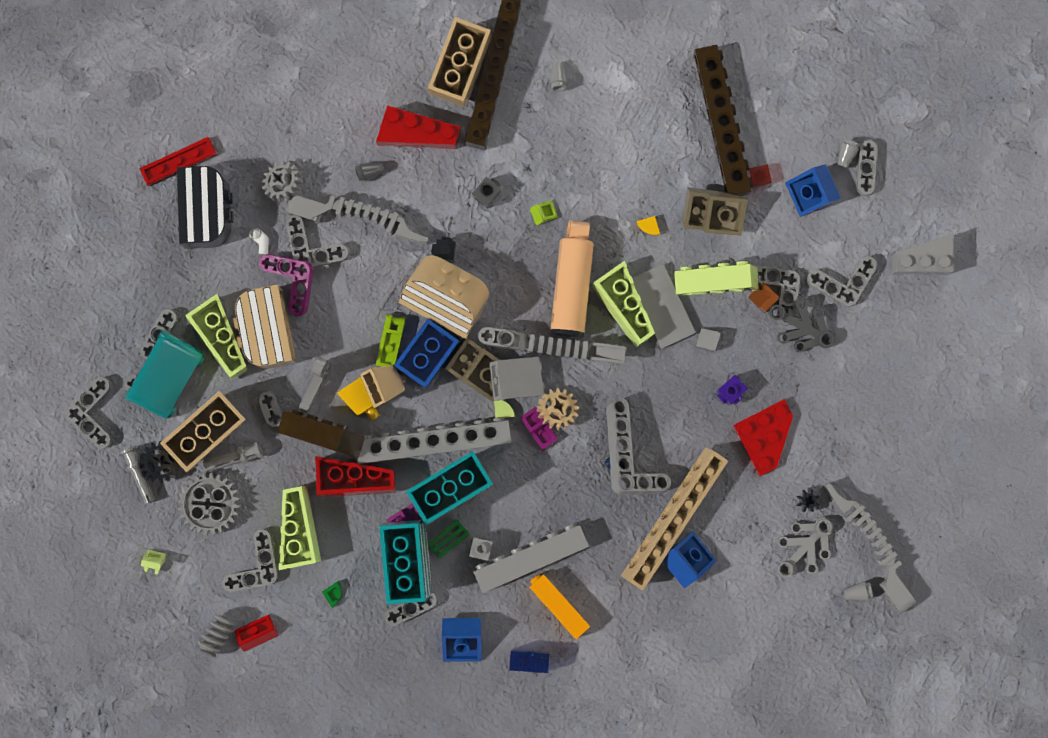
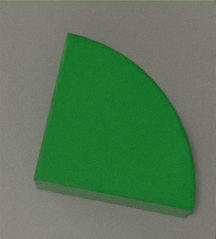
M339 581L322 591L332 608L341 598L342 590Z

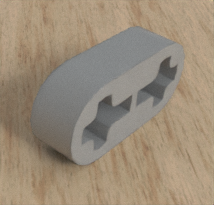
M264 392L259 397V404L264 418L269 426L279 427L283 413L278 400L273 393ZM267 395L269 398H273V400L270 402L272 408L270 409L268 404L263 403V401L266 400L265 396ZM271 411H274V414L280 417L277 419L278 423L276 424L273 421L270 422L272 418Z

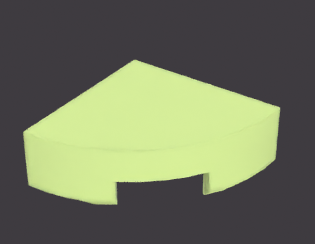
M503 400L494 401L495 418L515 417L513 409L507 402Z

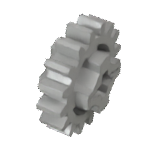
M281 161L280 165L275 162L274 168L268 167L269 173L263 174L266 179L261 180L264 184L262 189L265 191V195L275 202L276 200L283 202L284 198L289 201L290 195L296 196L294 191L300 190L301 188L298 187V184L303 182L300 179L302 174L299 172V169L289 161L287 163Z

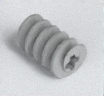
M214 614L217 621L209 622L213 628H205L208 635H201L204 642L197 641L200 650L212 658L217 657L214 652L221 651L218 645L223 646L225 644L223 639L229 638L227 632H233V628L230 625H237L223 615Z

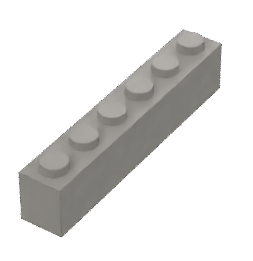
M573 523L564 527L565 531L560 534L555 531L546 535L548 539L542 542L540 539L530 542V547L522 549L521 546L512 550V555L505 557L503 554L494 558V563L487 565L484 562L475 566L477 570L473 573L482 593L589 547L581 526H576Z

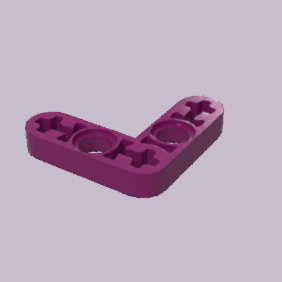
M263 255L259 260V266L263 271L293 277L289 301L290 313L294 316L306 314L309 307L313 278L312 264L308 261L279 255ZM266 260L273 263L277 262V265L268 266ZM284 261H287L290 264V270L288 272L284 271L282 268V264ZM296 267H304L307 269V272L303 273V271L295 269ZM299 283L305 286L303 294H300L297 290ZM296 297H304V299L300 300V298L296 299ZM299 304V306L302 307V310L298 311V309L295 308V305Z

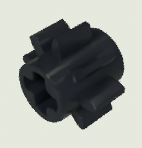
M802 490L803 495L796 496L799 499V503L796 506H802V512H805L807 508H809L810 512H814L813 507L820 506L816 503V499L820 496H814V490H810L809 494ZM810 496V501H812V504H807L806 506L804 498H808Z

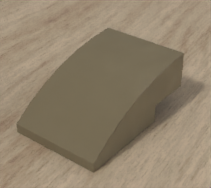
M687 187L682 225L686 229L703 230L704 233L742 236L748 199L719 191Z
M463 338L443 368L490 401H494L489 363L499 359L469 338Z

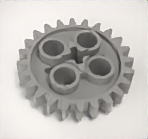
M202 473V479L196 475L195 482L188 480L190 486L183 485L186 492L179 493L183 500H177L178 503L182 504V507H179L177 510L184 512L180 518L186 517L187 519L184 525L191 523L190 530L197 527V534L204 530V535H208L209 530H211L212 535H216V529L222 533L223 526L230 528L228 522H235L232 516L239 515L235 508L241 507L236 504V501H239L241 498L234 496L238 490L231 489L234 483L227 485L228 478L221 481V475L218 474L214 478V473H210L209 478H207L206 473ZM199 488L205 491L202 499L196 496V491ZM218 490H222L224 493V498L220 501L215 497V493ZM210 499V502L225 503L226 507L210 506L208 509V506L193 505L192 502H208ZM198 507L203 511V515L200 518L194 515V511ZM216 509H220L222 512V517L219 520H216L213 516Z

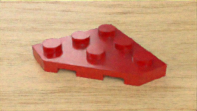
M785 399L733 425L759 476L768 473L778 466L793 419V414Z

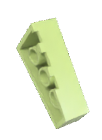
M625 261L593 283L592 289L636 348L655 334Z
M748 261L736 262L737 265L729 266V263H720L718 267L710 268V265H700L699 269L681 267L680 271H675L676 294L680 296L707 294L709 291L710 293H724L725 290L743 292L744 288L759 291L757 267L748 264Z
M218 294L185 315L188 322L231 381L247 370Z
M307 486L283 490L279 570L321 562Z

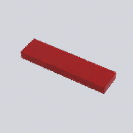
M206 137L139 169L147 186H151L177 174V167L194 166L216 156L217 153L210 138Z

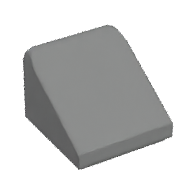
M701 328L696 347L715 352L721 333Z

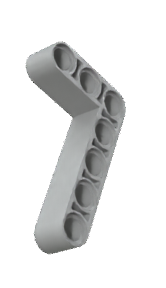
M617 398L609 403L606 408L611 482L614 492L621 495L659 494L669 489L671 480L666 474H634L629 404L623 398ZM615 405L620 407V412L615 409ZM616 423L620 424L622 431L617 429ZM618 442L623 445V450L619 449ZM619 461L623 462L624 469L619 466ZM621 480L626 483V488L621 486ZM639 480L644 483V488L640 487ZM657 480L662 483V488L657 485Z

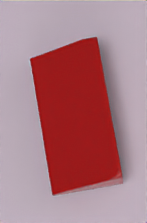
M269 614L234 630L239 647L244 652L278 637V632Z

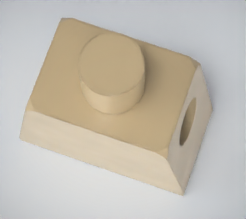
M394 365L373 367L360 374L374 408L391 400L405 390L403 384L407 381L406 375L398 373Z

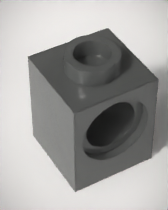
M485 177L472 193V197L487 209L501 193V188L499 187L501 184L494 178L489 179ZM486 187L493 189V193L489 196L482 193Z

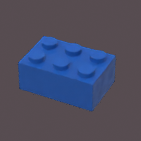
M427 319L394 366L427 389L460 342L434 322Z

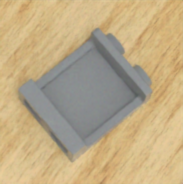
M539 357L497 360L489 363L494 401L544 395L545 386L541 377L542 364L539 361Z

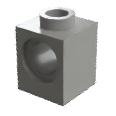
M474 537L469 556L488 561L493 541Z

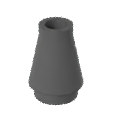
M382 162L363 163L355 167L359 181L366 182L385 173Z

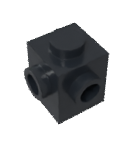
M450 237L437 239L436 244H432L431 255L442 258L449 263H454L456 241H453V238Z

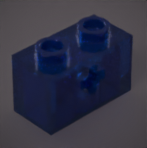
M511 649L509 671L548 673L550 653Z

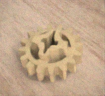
M557 388L554 393L550 389L548 395L545 393L542 395V399L538 401L540 406L537 407V412H541L538 416L539 419L544 418L543 425L549 423L550 429L554 425L557 430L560 429V426L567 429L568 423L573 425V419H577L578 414L576 412H578L579 407L575 406L578 401L572 400V393L566 395L567 390L561 393L559 388ZM549 401L550 406L546 409V403ZM570 409V415L566 417V412Z

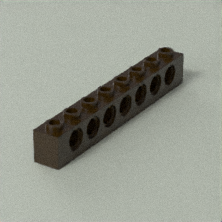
M521 0L501 1L466 138V146L485 151L521 10Z
M717 44L695 49L693 55L725 193L737 196L749 195L751 189H753V182L751 177L748 178L747 175L749 165L742 153L745 152L744 143L739 140L738 136L740 134V126L738 122L735 123L734 119L736 109L734 104L731 105L730 97H732V92L725 80L728 79L726 68H723L721 63L723 61L722 50H718ZM713 63L716 66V70L711 71L706 65ZM717 81L720 84V88H712L711 82ZM720 99L724 102L725 106L718 107L715 101ZM726 118L729 124L723 126L720 124L719 119ZM730 136L733 139V143L726 144L723 137ZM734 154L737 157V162H730L728 155ZM737 172L741 175L742 179L735 181L732 178V174Z

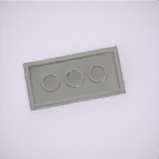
M664 264L632 278L635 289L641 298L643 308L646 310L655 332L654 336L660 349L696 333L679 296L676 294V289Z

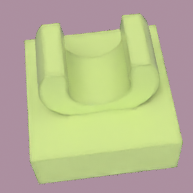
M147 549L141 561L144 571L148 572L149 568L155 569V574H158L165 561L166 554Z

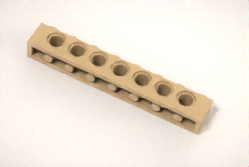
M705 447L621 574V577L642 591L645 589L728 460Z

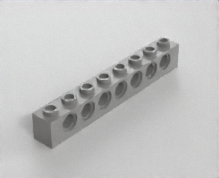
M495 418L493 423H486L485 420L474 421V425L467 426L466 423L455 424V428H447V425L436 426V430L428 431V428L417 429V433L410 434L409 430L398 431V435L390 436V433L379 434V438L371 439V435L365 437L358 458V464L512 444L509 420L505 421L504 418ZM488 428L496 430L494 438L486 437L485 432ZM470 430L477 432V438L474 441H469L466 437L467 432ZM450 433L458 435L456 443L448 442L447 437ZM432 435H436L439 438V443L436 446H431L428 442L429 437ZM418 438L420 441L419 447L411 448L409 445L410 440ZM394 440H398L401 444L398 451H393L390 447L391 442ZM374 443H380L382 447L381 451L377 454H374L371 450Z

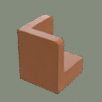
M764 282L759 285V291H753L748 296L763 313L779 299Z

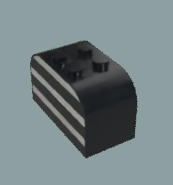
M210 166L177 167L179 244L185 249L215 248L223 245L230 236L231 223H234V214L230 210V204H233V193H230L228 182L216 169Z

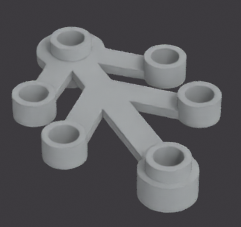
M825 517L817 519L814 524L794 522L790 525V531L794 534H799L801 531H814L809 537L787 538L781 536L777 539V545L781 548L801 545L787 562H781L777 566V573L781 577L791 576L793 566L806 552L808 561L805 567L808 574H815L818 571L815 559V542L819 537L821 542V550L818 553L819 558L822 560L830 558L831 552L828 546V535L833 531V523ZM822 523L826 524V530L824 531L820 529ZM795 524L799 526V530L797 532L793 530V526ZM783 538L786 540L785 546L780 544V540ZM822 551H827L828 556L826 558L821 556ZM810 565H814L815 570L813 572H810L808 570V567ZM783 566H786L788 568V571L786 573H782L781 568Z

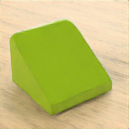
M552 200L536 204L530 208L536 225H541L558 218Z

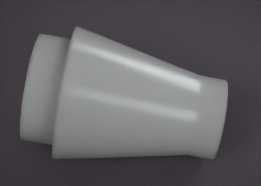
M554 62L552 63L549 86H551L552 91H564L568 82L563 63Z
M845 139L844 143H841L837 165L848 169L849 164L859 151V143Z
M864 581L844 589L846 600H869V598H873L870 582L865 583Z

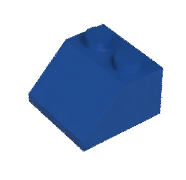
M826 164L813 167L785 182L800 217L841 199Z
M694 531L675 544L663 560L665 566L683 588L699 579L717 562Z
M442 618L443 662L482 661L481 618Z

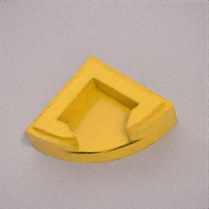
M655 216L636 221L637 226L643 232L652 236L660 235Z

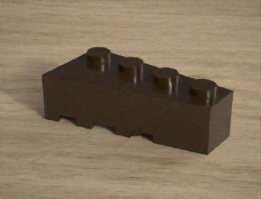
M294 409L292 413L284 411L277 433L359 458L366 436L348 431V426L337 423V426H333L332 421L323 418L320 422L318 421L319 417L310 414L304 417L303 412Z

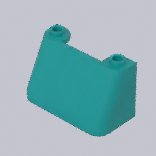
M162 330L156 341L157 343L154 344L136 379L124 397L128 401L167 419V417L171 418L176 410V407H174L194 369L196 366H201L205 357L202 356L203 352Z

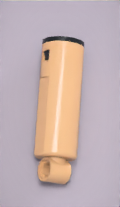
M569 220L566 233L567 238L560 240L550 334L584 337L594 243L588 240L590 224L587 222Z

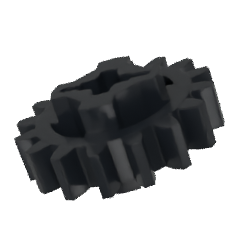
M159 441L158 446L151 443V449L145 447L144 450L147 454L141 453L140 457L144 460L139 462L140 465H144L140 471L147 472L145 478L151 476L153 483L156 479H159L160 484H162L163 479L170 482V476L174 478L177 476L174 471L181 470L173 457V461L169 460L168 452L160 444L162 441ZM161 450L157 455L151 454L154 451ZM160 458L163 459L164 464H162V466H158V460ZM148 463L152 465L153 472L150 470ZM170 470L167 474L160 475L161 471Z

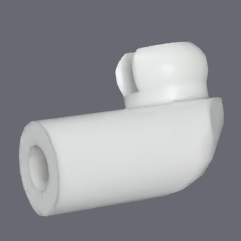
M260 229L250 230V238L259 244V254L267 255L269 246L268 236Z

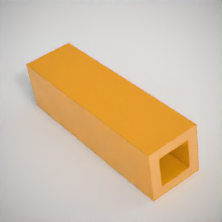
M537 574L529 581L531 583L529 588L575 639H578L590 628V625L544 574L541 576Z

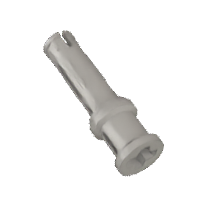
M254 442V445L244 448L241 446L235 452L203 461V466L206 473L235 463H247L248 460L257 457L259 459L263 458L259 443Z
M133 446L120 453L125 457L128 464L127 469L132 471L144 504L155 501L156 498L147 478H145V473L140 471L144 465L139 464L141 460L136 451L137 446Z

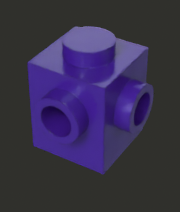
M734 375L716 390L718 393L717 398L723 404L727 403L730 405L733 403L736 405L744 398L742 394L748 389Z

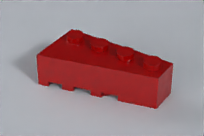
M387 105L376 143L378 146L456 149L461 128L460 126Z
M315 456L316 489L319 497L396 493V475L394 470Z

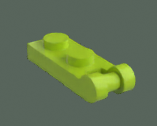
M387 313L376 366H393L397 362L406 317L400 316V318H397ZM391 324L398 325L397 331L390 329Z

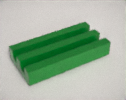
M456 520L429 542L428 545L439 558H442L470 534L461 522ZM457 525L460 527L435 547L434 544ZM461 531L464 532V535H462L458 540L451 544L447 549H445L442 553L439 552V549L442 548L445 544H447L450 540H452L456 535H458Z

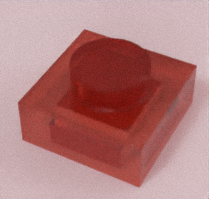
M768 164L749 168L748 171L753 182V188L772 183Z

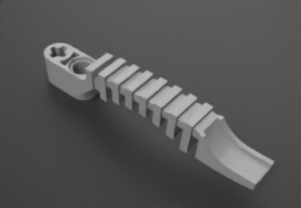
M290 195V200L285 210V213L289 215H296L304 220L318 224L321 217L332 211H335V214L341 217L344 209H346V216L351 217L353 210H355L354 214L358 218L364 212L363 216L366 220H369L371 214H373L371 220L375 224L382 217L379 225L383 229H385L388 220H391L386 229L388 235H392L396 224L399 223L395 233L397 237L421 244H428L430 241L428 237L412 232L406 226L404 218H401L399 214L395 212L391 214L386 209L382 211L380 207L373 208L370 204L366 206L360 201L355 203L352 199L346 201L343 197L337 200L335 196L331 195L329 202L323 204L298 195Z
M484 327L478 333L480 342L490 347L513 349L521 352L528 351L529 353L536 352L542 355H556L557 357H572L586 361L625 364L627 347L595 342L591 344L588 341L582 343L578 340L573 342L568 339L564 341L560 338L556 340L553 337H537L534 334L527 335L525 333ZM489 332V334L492 335V338H489L488 341H486L484 335H487ZM506 334L511 335V342L503 344V336Z
M830 482L826 483L824 488L841 514L846 513L851 507L854 508L843 519L846 522H850L859 514V517L852 524L860 526L865 522L860 528L861 532L866 533L870 529L866 537L868 539L871 538V540L874 537L876 538L871 545L873 547L881 546L875 551V554L877 556L885 555L877 562L879 565H885L886 570L884 581L879 584V587L901 615L916 604V601L895 573L896 568L902 565L900 560H895L896 552L891 550L892 546L886 542V536L880 533L882 530L880 527H876L875 520L870 519L871 515L869 512L864 511L865 507L862 504L842 498Z

